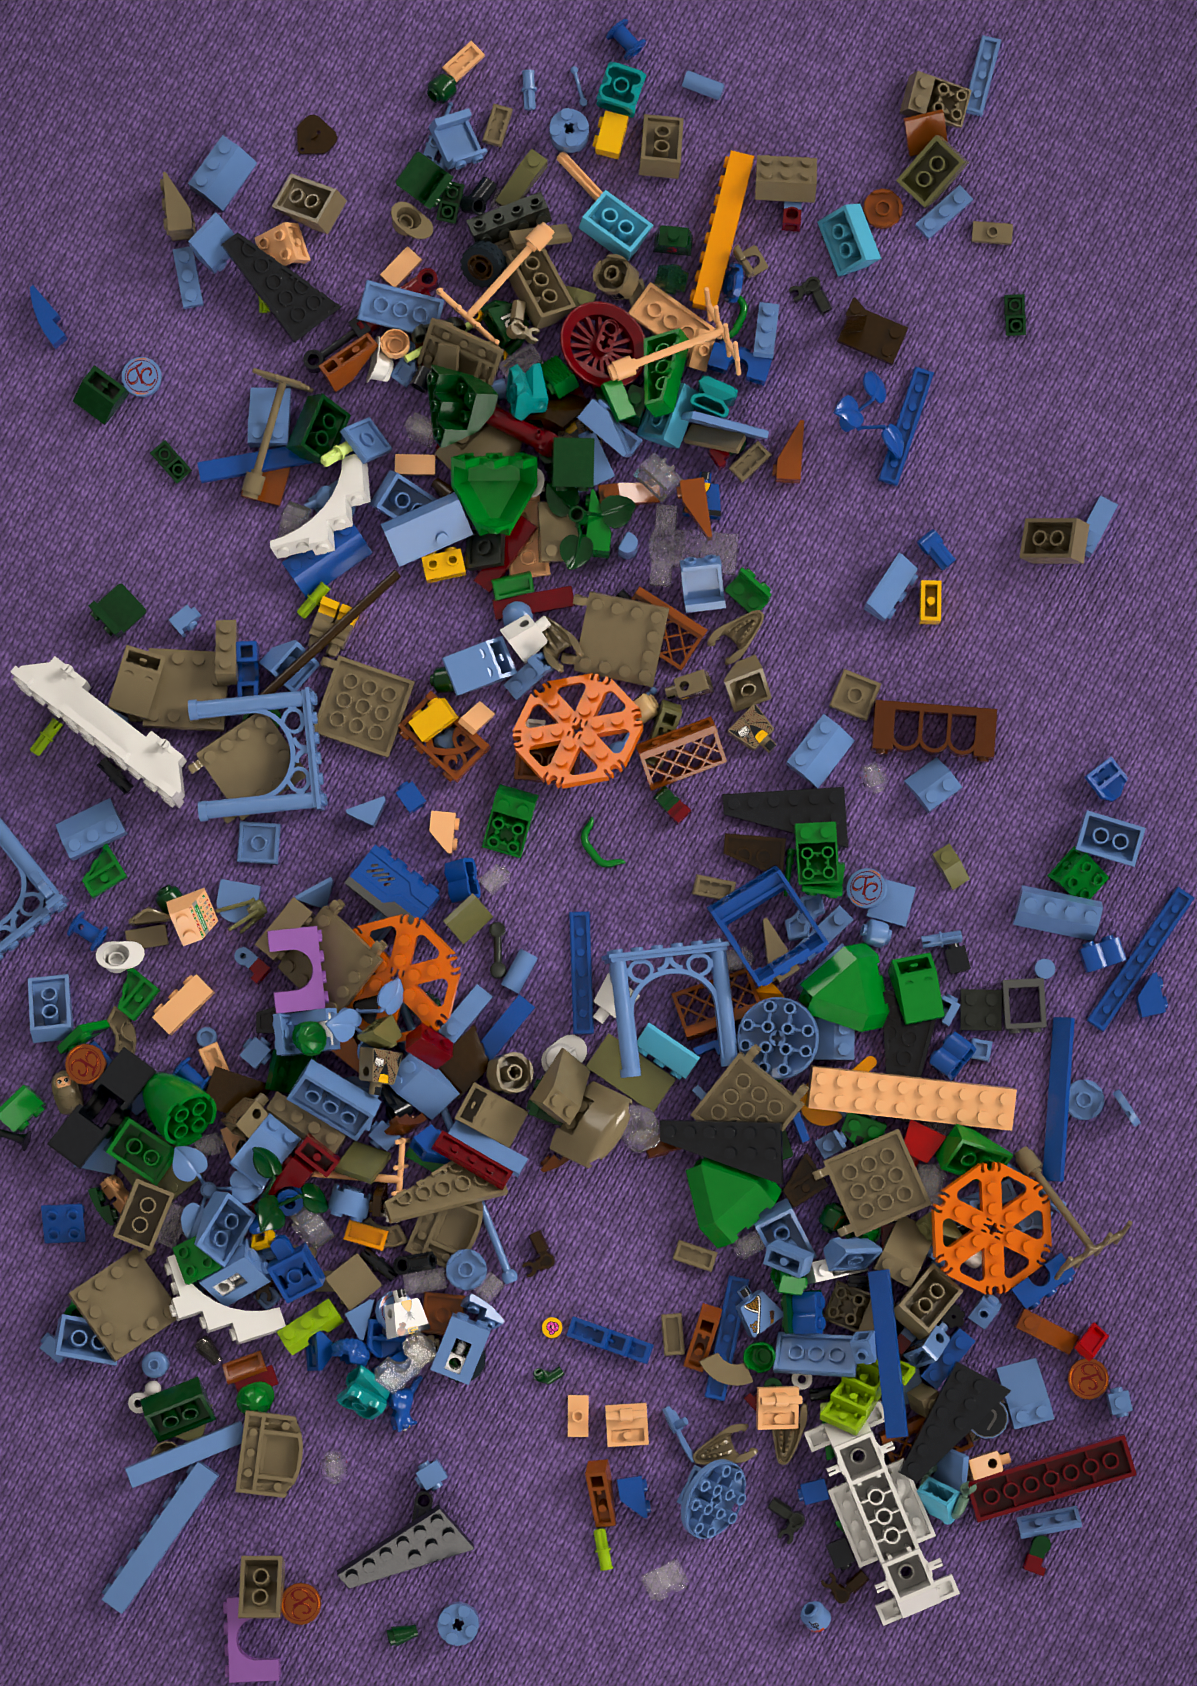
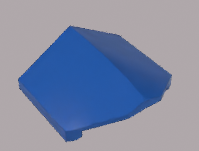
M1112 756L1084 777L1100 799L1110 802L1121 796L1123 787L1128 779Z
M368 1319L367 1348L375 1357L388 1358L405 1349L406 1335L387 1339L386 1330L379 1324L377 1319Z

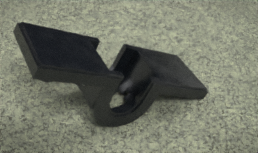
M123 1047L93 1085L94 1093L84 1106L81 1104L76 1106L47 1145L81 1169L104 1138H111L124 1118L130 1115L132 1111L131 1104L157 1071ZM108 1099L116 1100L115 1102L118 1106L112 1116L102 1127L96 1125L92 1120L104 1108Z

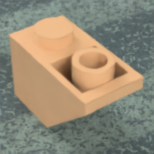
M431 811L429 831L446 853L452 855L453 850H457L458 839L454 838L455 830H459L460 818H456V813Z

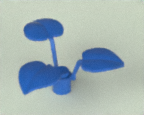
M873 371L866 372L863 377V386L868 395L871 396L870 400L861 407H858L857 401L852 396H844L838 402L833 413L841 417L839 423L845 432L855 428L857 431L862 429H882L881 436L884 443L898 459H901L904 441L901 432L895 425L889 424L887 427L885 425L862 426L864 418L860 411L874 400L881 404L886 399V388L881 378Z

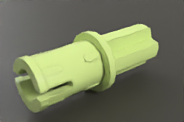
M345 441L339 446H333L331 451L321 456L320 462L325 467H328L338 460H343L353 449Z

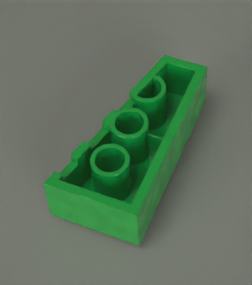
M681 328L644 338V356L687 341L689 338ZM688 349L644 365L645 406L654 417L674 412Z

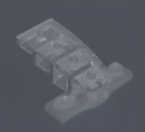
M657 504L655 530H653L649 540V555L652 560L651 586L671 587L672 567L680 568V560H684L687 557L704 558L706 555L720 556L722 574H736L738 534L712 532V540L708 541L701 531L676 530L678 507Z

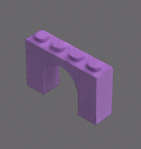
M317 926L267 931L269 952L298 950L305 953L312 964V974L306 985L296 990L273 992L275 1013L325 1008V1004L329 1003L328 991H324L323 983H327L326 971L321 969V963L325 962L324 951L319 950V942H322L321 930H317Z
M239 1596L227 1597V1602H223V1612L227 1614V1623H224V1635H228V1644H225V1656L229 1657V1665H225L226 1678L229 1677V1683L279 1681L281 1679L280 1657L254 1658L247 1655L241 1649L238 1640L239 1630L243 1623L253 1618H238Z

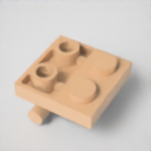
M757 1387L756 1428L758 1430L798 1429L799 1404H802V1396H799V1387Z
M646 1403L605 1405L608 1447L649 1445Z

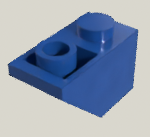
M1157 972L1150 974L1135 998L1139 1018L1163 1014L1166 1012L1165 1008H1168L1167 998L1162 996L1161 988H1163L1162 977L1158 976Z
M432 1124L413 1137L409 1146L422 1161L447 1164L451 1161L431 1149L441 1133Z
M641 1475L618 1478L617 1484L620 1501L643 1518H648L647 1513L651 1512L650 1501L645 1500L644 1492L648 1491L646 1479H642Z

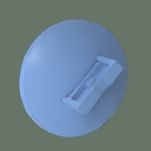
M783 997L768 998L753 1005L742 1018L737 1034L739 1052H743L746 1055L750 1048L757 1044L762 1050L752 1061L775 1080L788 1079L803 1072L813 1061L819 1045V1031L814 1017L802 1004Z
M727 1459L715 1460L703 1468L694 1465L677 1503L681 1504V1520L685 1530L696 1538L711 1539L736 1521L741 1505L746 1501L745 1476L737 1464ZM736 1503L739 1506L737 1511L733 1512L731 1509Z

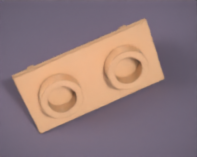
M111 1175L100 1184L101 1190H103L109 1200L113 1197L117 1198L112 1204L121 1214L129 1192L119 1177Z

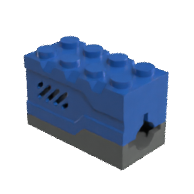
M375 844L345 881V884L387 918L403 914V919L404 915L408 914V922L413 924L414 918L419 917V924L417 925L419 927L420 920H424L440 901V891L430 882L428 885L422 882L424 880L423 877L415 870L409 872L407 864L397 857L394 860L391 857L392 853L383 845L378 847Z

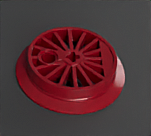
M600 301L584 303L572 310L562 325L560 343L566 363L578 378L588 384L601 387L603 383L611 381L607 366L611 365V362L623 358L621 356H630L631 359L644 357L645 336L641 327L628 312L614 304ZM591 320H595V329ZM581 322H584L586 329L580 324ZM621 334L624 339L616 341L617 336ZM572 339L578 343H570V341ZM626 344L628 346V349L616 348ZM572 350L583 351V352H579V353L573 354V353H572ZM589 356V357H588L586 360H584L583 362L577 360V359H580V358ZM593 359L591 366L587 365ZM644 365L638 367L636 375L621 380L623 385L626 386L633 382L643 371Z

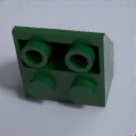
M94 365L82 380L73 402L103 425H106L129 393L125 387Z

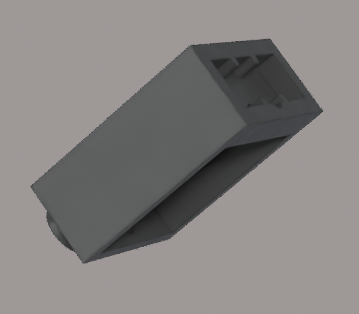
M1044 978L1002 980L1004 1030H1009V1034L1021 1033V1029H1029V1033L1042 1032V1028L1047 1027ZM1038 988L1040 1022L1010 1023L1009 989Z

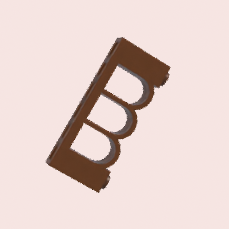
M875 700L871 751H876L875 754L888 755V752H891L893 748L898 752L907 753L919 746L920 750L924 753L937 755L947 748L954 756L966 757L972 754V758L977 759V762L988 763L989 760L994 758L997 709ZM895 712L918 714L917 738L914 744L902 746L896 742L894 738ZM924 714L946 716L943 746L933 749L923 742ZM952 716L975 718L973 745L970 749L961 751L952 745Z

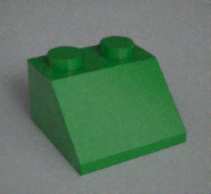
M23 1085L0 1107V1120L13 1132H23L30 1125L28 1121L33 1116L37 1118L45 1110L43 1107L46 1103L30 1086Z

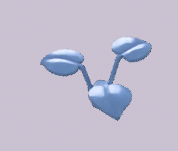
M396 978L381 988L377 997V1003L381 1008H356L354 1010L344 1007L339 1013L329 1019L325 1025L332 1032L334 1038L340 1042H346L354 1035L355 1030L358 1033L362 1032L358 1028L362 1023L361 1013H382L385 1011L388 1015L394 1014L403 1002L404 989L401 980ZM363 1041L360 1042V1044L358 1045V1049H357L358 1058H359L360 1047H368V1048H374V1047H372V1046L366 1044V1043L363 1042Z
M177 1146L174 1148L172 1166L176 1177L182 1181L189 1182L197 1176L201 1182L200 1193L203 1196L201 1206L196 1203H189L183 1209L181 1215L182 1230L188 1240L197 1235L206 1200L211 1198L215 1191L232 1190L231 1195L240 1203H248L256 1199L266 1186L265 1184L260 1189L241 1172L236 1170L230 1177V1187H216L210 1181L205 1182L200 1175L208 1167L207 1159L202 1152L188 1146Z

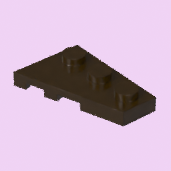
M725 833L723 854L763 871H767L776 865L783 873L786 838Z

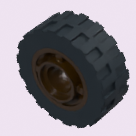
M489 241L475 242L463 253L460 261L464 277L473 285L480 286V288L490 287L507 267L503 251Z

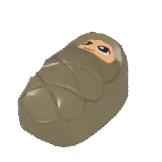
M66 1070L55 1073L51 1083L54 1100L59 1112L69 1115L77 1105L81 1104L84 1106L82 1085L73 1081Z

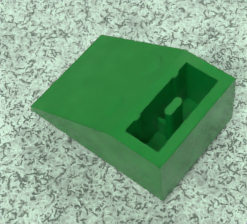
M591 489V494L586 495V511L603 513L594 489ZM588 516V521L583 524L584 530L587 533L582 535V538L587 537L593 542V554L591 557L609 558L611 546L610 527L605 524L604 516Z
M500 784L496 791L482 847L521 858L539 795Z
M836 822L795 824L794 838L798 885L839 883Z
M931 953L892 960L888 974L905 1025L943 1018L945 1014L937 970Z

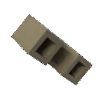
M216 620L215 675L218 685H237L238 682L236 654L238 627L236 620Z

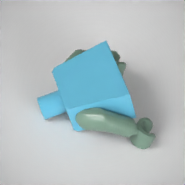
M936 1464L921 1478L917 1493L927 1512L942 1520L944 1524L949 1525L955 1519L961 1517L969 1501L968 1495L975 1492L977 1486L974 1484L969 1488L968 1484L970 1481L968 1480L960 1486L962 1493L960 1494L959 1491L930 1477V1474L937 1471Z

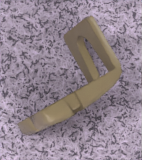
M739 245L734 247V257L742 265L747 278H752L768 268V264L757 246L753 245L743 252ZM757 256L760 263L753 269L746 258Z

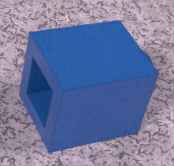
M406 781L397 788L399 791L396 794L410 815L427 804L413 781L410 783Z
M824 1478L800 1483V1489H797L799 1500L804 1501L805 1505L829 1499Z

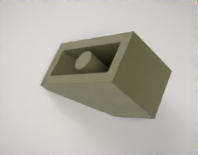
M950 843L930 856L952 890L970 880L961 860Z
M393 1015L376 1019L357 1035L359 1040L376 1049L383 1047L386 1049L392 1048L397 1045L396 1041L403 1036Z
M929 1212L915 1223L925 1238L932 1241V1215ZM947 1218L943 1221V1243L949 1246L960 1238L962 1233L953 1220Z

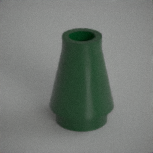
M415 1624L393 1626L391 1629L386 1630L390 1646L395 1645L397 1647L414 1637H418Z

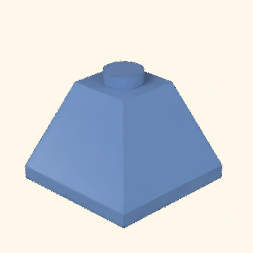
M293 640L272 647L259 663L273 677L277 678L306 649L298 641ZM313 657L284 686L290 692L297 691L320 666V663Z

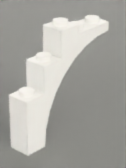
M356 454L345 456L342 460L338 484L325 506L299 529L270 541V548L277 559L313 550L315 555L335 551L334 531L352 527V507L371 502L368 464H363Z
M175 1255L167 1257L164 1268L167 1276L171 1275L173 1283H170L173 1295L177 1294L178 1296L171 1300L172 1305H169L171 1316L176 1317L177 1321L201 1314L199 1322L202 1329H206V1332L210 1333L231 1326L229 1334L232 1341L235 1340L237 1345L276 1333L286 1326L280 1307L265 1311H245L215 1302L204 1295L193 1284L186 1285Z

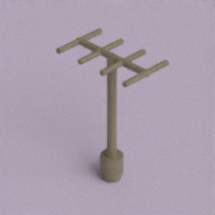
M253 368V373L266 380L278 383L254 469H251V472H246L241 489L243 490V496L257 500L258 495L261 496L266 477L262 476V467L286 386L310 393L314 392V388H310V386L298 380Z
M1026 1146L1014 1154L1015 1162L1025 1176L1035 1177L1037 1182L1043 1186V1190L1086 1247L1084 1252L1074 1259L1071 1256L1067 1258L1054 1276L1055 1280H1059L1064 1271L1072 1266L1078 1268L1084 1259L1092 1254L1098 1256L1103 1248L1112 1242L1115 1245L1118 1244L1133 1224L1129 1220L1122 1230L1114 1235L1109 1232L1102 1242L1094 1245L1041 1173L1043 1164L1032 1149L1029 1150Z

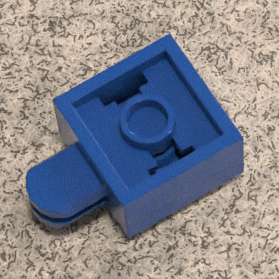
M286 1235L276 1236L270 1245V1249L276 1258L270 1260L267 1271L288 1304L323 1286L326 1276L306 1242L294 1248Z

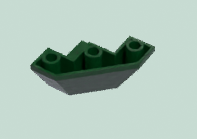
M431 365L430 372L427 375L433 438L441 448H445L481 429L494 413L498 393L491 385L473 375Z

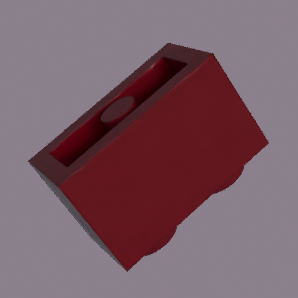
M421 1023L406 1035L405 1050L437 1070L453 1057V1042Z
M310 1133L305 1136L294 1152L326 1178L339 1164L341 1159Z

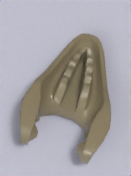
M755 610L719 627L709 637L707 646H715L716 641L721 636H728L737 645L738 651L732 654L731 657H727L724 664L727 666L736 662L742 657L763 622L764 614L760 610Z
M546 617L551 626L542 632L548 640L543 646V653L547 663L562 673L564 671L563 665L557 659L564 649L573 646L575 654L580 657L584 655V652L578 640L570 632Z
M805 1403L800 1407L798 1429H772L776 1458L781 1465L788 1464L793 1457L806 1427L808 1405Z
M731 1425L696 1450L693 1454L694 1462L707 1465L715 1460L727 1459L734 1463H742L754 1457L758 1453L757 1448L752 1447L749 1451L739 1454L734 1449L731 1441L732 1433H738L740 1430L746 1431L749 1425Z

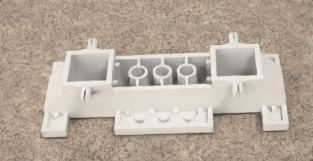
M56 656L48 663L23 665L19 668L15 665L11 670L14 676L12 680L15 681L21 691L29 697H34L42 706L46 703L48 705L47 708L52 714L58 718L61 717L71 730L77 734L80 733L84 740L92 746L96 745L103 755L107 758L111 757L124 771L127 769L137 780L140 778L144 779L143 783L146 784L145 786L154 793L157 791L163 801L170 807L177 806L180 808L183 805L185 791L182 767L187 761L181 753L170 745L169 741L161 739L152 731L146 737L92 696L88 692L91 689L89 683L76 673L71 665L63 663Z
M879 1400L856 1436L829 1423L821 1424L803 1433L811 1452L830 1444L832 1446L838 1464L826 1468L829 1477L841 1472L846 1482L827 1491L857 1564L861 1568L879 1560L886 1581L874 1585L876 1591L879 1593L890 1589L894 1596L875 1605L884 1626L939 1604L960 1593L952 1574L933 1580L932 1570L943 1566L942 1561L938 1558L928 1563L918 1545L920 1542L935 1537L936 1534L917 1493L914 1481L898 1472L904 1458L887 1465L884 1462V1454L895 1450V1447L892 1446V1441L880 1446L870 1429L885 1422L883 1406ZM857 1450L863 1451L864 1454L863 1458L859 1461L853 1459V1453ZM904 1566L911 1567V1573L908 1576L900 1574Z

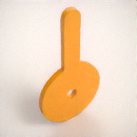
M868 1056L852 1070L869 1072L876 1066L877 1060L873 1056ZM807 1093L801 1099L805 1104L801 1108L802 1114L809 1122L815 1125L829 1126L842 1118L838 1111L808 1108L806 1106Z

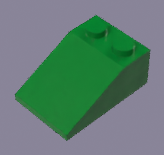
M129 1116L124 1118L103 1149L106 1153L156 1186L173 1163L174 1147Z
M959 1124L953 1127L935 1153L942 1170L960 1176L978 1163H987L988 1170L992 1168V1162H1000L1007 1166L1013 1157L1011 1152L974 1129Z

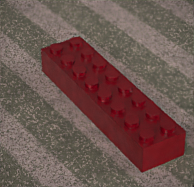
M1119 1434L1003 1469L1002 1472L978 1480H969V1488L976 1484L977 1489L969 1494L968 1497L975 1521L979 1523L1133 1477L1137 1473L1124 1434Z

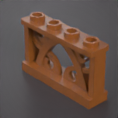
M430 691L398 725L400 729L398 733L406 741L411 739L415 743L413 747L421 755L423 753L430 757L428 762L435 768L439 766L444 771L442 775L450 782L454 780L458 783L491 748L477 733L472 735L458 723L460 717L446 727L449 728L453 724L456 726L452 735L455 748H436L433 745L432 739L426 742V746H424L418 740L420 738L417 734L411 731L408 722L413 719L411 716L420 709L423 711L432 699L436 697L439 699L438 696ZM459 735H463L465 737L464 741H460L462 746H459L457 743V737ZM478 747L479 750L467 761L464 753ZM435 755L445 756L443 762H441ZM456 755H461L463 759L462 767L458 770L451 769L448 764L449 761L454 760L457 765L458 759Z

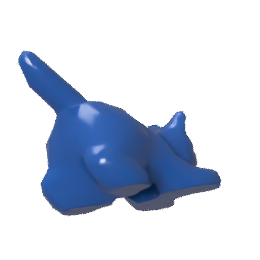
M418 1376L410 1388H392L387 1404L393 1409L391 1415L393 1430H397V1432L406 1431L417 1424V1421L413 1420L410 1416V1409L414 1393L423 1376Z

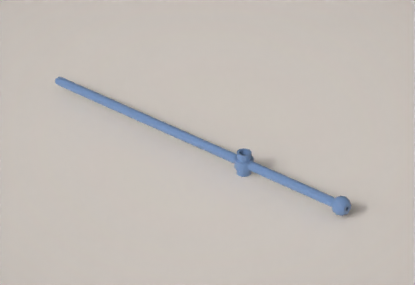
M402 1002L400 1011L408 1031L414 1030L416 1027L409 1009ZM446 1107L440 1113L449 1133L454 1123ZM482 1201L483 1222L503 1270L502 1280L505 1284L517 1281V1272L510 1268L486 1204Z

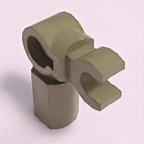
M518 299L514 300L510 314L511 324L507 327L506 334L511 339H526L528 343L536 344L538 339L534 338L532 334L537 335L540 330L536 327L529 329L523 325L526 302Z

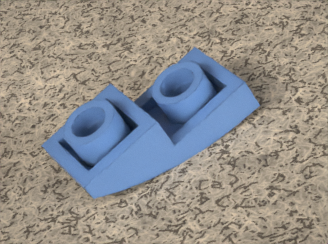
M472 1293L463 1298L461 1306L470 1313L478 1314L477 1320L488 1323V1327L491 1329H496L503 1324L504 1320L499 1313L481 1298Z

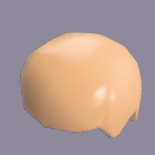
M399 329L388 330L380 338V348L388 358H403L410 348L409 336Z

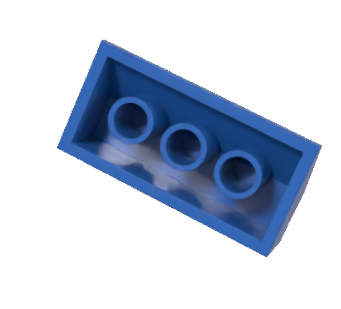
M354 524L352 527L334 531L335 551L315 555L314 551L310 550L294 554L282 562L284 568L306 599L308 598L307 595H311L321 581L328 585L373 554Z

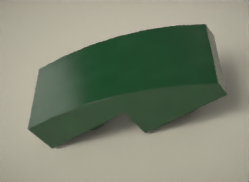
M452 182L450 188L447 191H443L436 220L456 224L465 184Z
M1025 294L1004 295L1006 336L1026 335Z
M166 440L162 441L150 452L176 484L192 471Z
M99 1187L88 1189L90 1198L100 1216L110 1226L116 1225V1220L119 1219L117 1209L113 1208L112 1205L104 1206L103 1202H106L103 1190L100 1191Z

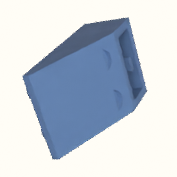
M503 636L487 640L442 658L456 696L507 680L517 674Z

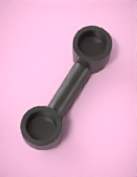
M449 317L447 320H444L453 323V326L459 329L466 330V325L461 318ZM420 324L413 330L411 337L414 343L424 342L429 324Z
M494 922L489 928V932L493 937L494 963L490 967V973L495 979H501L506 975V967L502 963L501 940L506 929L501 922Z

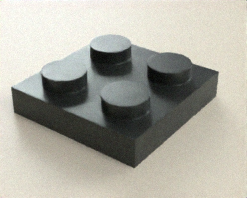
M472 530L473 535L466 538L465 569L475 571L504 566L505 534L488 533L480 536L477 530Z
M960 989V1030L1002 1031V990Z

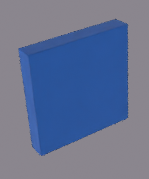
M798 1112L793 1118L792 1123L800 1144L809 1141L810 1138L800 1112Z

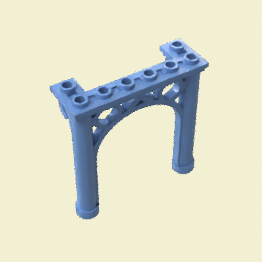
M305 687L301 691L197 701V699L188 700L190 720L255 713L266 715L281 726L290 746L289 769L284 780L276 789L260 796L198 801L200 822L209 821L212 818L309 808L325 811L324 806H328L327 794L321 790L324 778L323 772L319 773L318 765L322 764L321 752H317L316 745L320 744L319 732H315L314 725L318 724L317 712H313L315 710L314 705H318L317 693L310 687ZM297 707H303V712ZM288 708L283 713L281 719L277 715L268 711ZM292 712L300 715L301 724L295 730H291L285 724L288 715ZM305 728L307 745L300 744L297 737L293 738L292 734H298ZM304 754H308L309 771L300 766L295 768L296 763H300V759ZM297 771H303L306 775V785L301 789L296 788L291 781L292 776ZM287 785L296 792L295 794L278 795Z
M0 818V846L16 865L21 876L19 899L12 911L0 920V932L6 930L11 932L9 936L0 942L1 960L4 957L3 953L18 947L19 941L25 937L27 939L36 932L34 929L37 926L47 924L52 919L50 916L56 911L58 913L62 912L68 906L66 903L70 900L58 891ZM27 878L30 880V882L34 885V887L37 889L39 893H27ZM37 897L40 901L39 907L33 912H26L24 910L25 899ZM20 911L24 916L31 918L18 928L17 919L20 916L17 913Z
M723 938L706 941L707 944H703V940L692 941L691 946H683V943H673L671 948H663V945L651 946V950L644 951L643 947L630 948L631 952L623 953V949L607 951V955L601 957L604 964H610L609 975L613 987L622 1070H620L621 1078L641 1076L634 1019V1004L637 995L651 980L668 974H681L692 977L708 989L714 1002L721 1067L729 1066L736 1058L738 1047L726 950H728L727 946H730L729 941L723 942ZM690 955L685 961L686 969H682L683 965L677 964L673 960V956ZM664 957L662 965L655 968L657 972L653 973L654 967L646 959ZM694 958H703L706 961L705 970L699 974L693 971L690 966ZM626 961H632L627 967ZM636 964H644L648 967V975L643 980L636 978L632 973V968ZM710 971L713 975L714 986L704 977ZM628 978L638 984L631 993V996Z

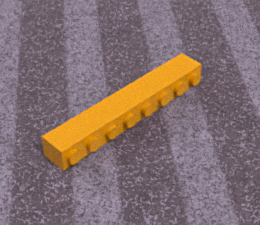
M731 150L730 156H725L723 168H726L725 175L720 176L718 187L722 188L720 194H716L714 206H717L716 212L711 213L709 225H712L710 232H706L704 244H707L706 251L701 252L699 263H702L701 271H696L694 282H698L696 290L692 289L689 301H693L692 308L707 311L704 294L705 287L709 288L712 306L718 305L754 162L753 155Z

